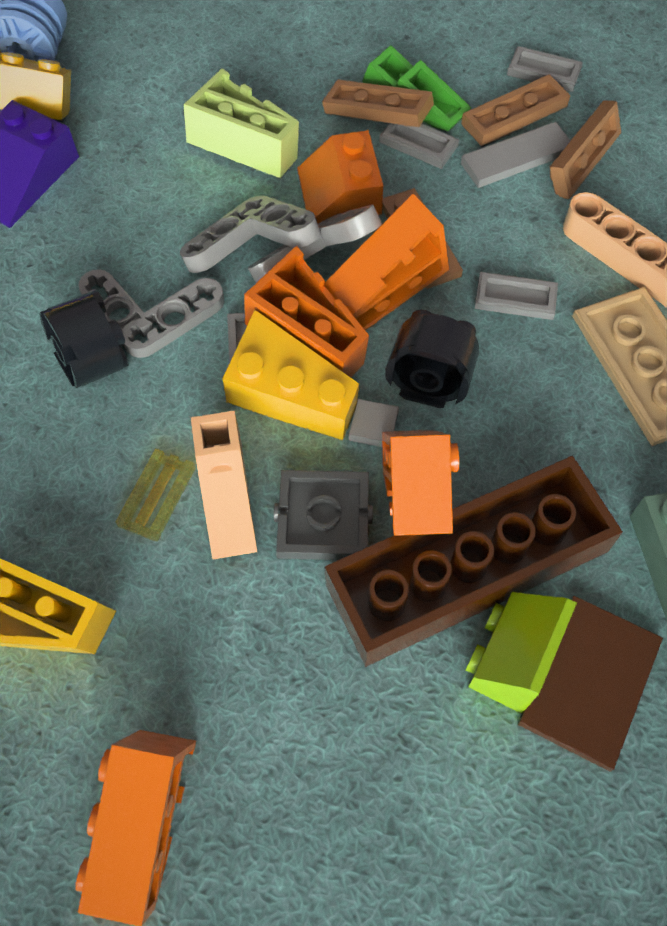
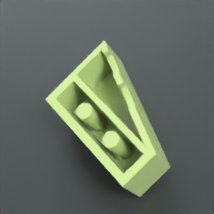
M224 69L219 70L184 104L186 139L190 144L281 178L298 158L299 121L269 100H265L262 103L252 96V89L247 85L242 84L239 87L230 81L229 73Z

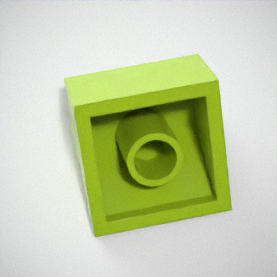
M512 592L505 606L496 603L485 626V629L493 632L486 648L477 644L466 667V671L474 674L469 688L522 714L542 689L577 602L562 597Z

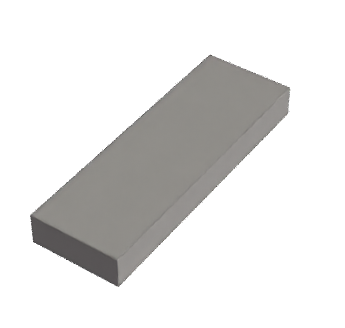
M553 122L462 155L461 165L477 188L555 160L571 140L557 122Z

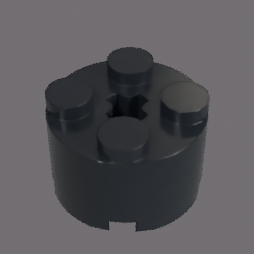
M97 290L57 304L39 313L47 340H52L56 350L53 353L69 382L76 388L120 371L129 365L126 355L120 346L125 343L123 332L115 319L108 322L105 316V304Z
M420 309L414 311L411 317L400 327L385 369V376L389 385L391 386L393 381L401 389L399 395L405 400L436 408H444L446 402L456 400L455 404L462 402L468 393L479 355V343L475 337L476 328L470 322L457 321L444 315L432 314L427 310Z

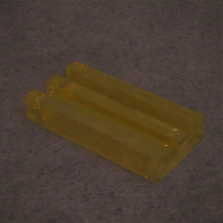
M155 448L115 521L117 526L158 542L196 469L194 462L189 460L182 462L178 456L172 454L166 456L163 451ZM161 464L165 465L134 522H131ZM177 469L180 472L150 529L145 527L172 474Z

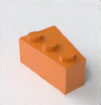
M413 193L332 274L324 286L336 300L340 298L365 330L370 328L449 271L443 224Z

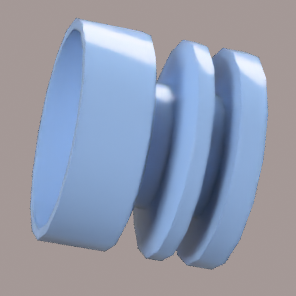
M0 0V52L21 54L24 58L34 61L39 59L55 61L68 16L63 1Z

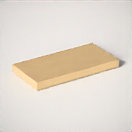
M642 287L574 310L572 317L651 446L667 441V320L646 288Z

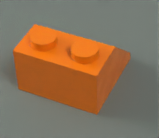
M369 130L332 135L297 168L305 208L314 213L318 224L334 215L368 205H374L378 215H382L383 182Z

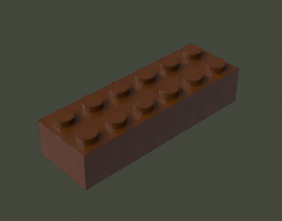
M572 455L452 509L453 533L393 535L324 566L325 585L365 667L477 615L495 606L496 603L500 604L508 600L512 592L523 593L609 552L623 531Z

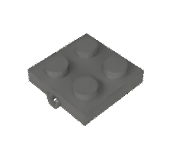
M281 470L279 503L274 504V522H278L277 559L340 560L367 548L368 524H373V505H368L369 472Z

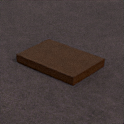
M573 596L571 600L577 602L542 689L539 695L522 713L517 725L611 772L616 766L663 637Z

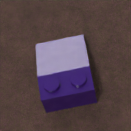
M11 100L0 111V223L9 228L79 158L68 126L14 100Z

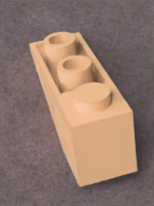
M235 410L191 417L195 458L212 558L214 560L257 552V545Z

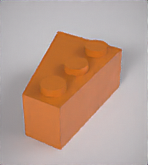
M295 246L244 294L245 325H248L254 310H256L346 375L352 377L364 365L369 334L340 298L336 300L324 286L325 280L319 272L314 273L303 260L304 254L298 246Z
M436 430L382 432L383 477L387 497L392 496V502H389L390 515H393L392 529L394 536L453 533L451 472L459 471L458 444L451 443L449 434Z
M139 730L112 744L111 749L105 751L98 772V780L104 782L100 803L97 802L94 805L87 826V835L93 837L89 857H85L76 880V890L82 892L78 913L142 926L155 910L172 837H169L175 803H181L185 787L179 786L184 756L187 754L193 755L196 745L195 740Z

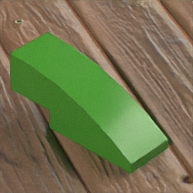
M391 45L369 63L362 80L363 83L431 91L434 105L424 119V122L434 128L447 132L462 119L463 113L472 108L422 60L413 66Z

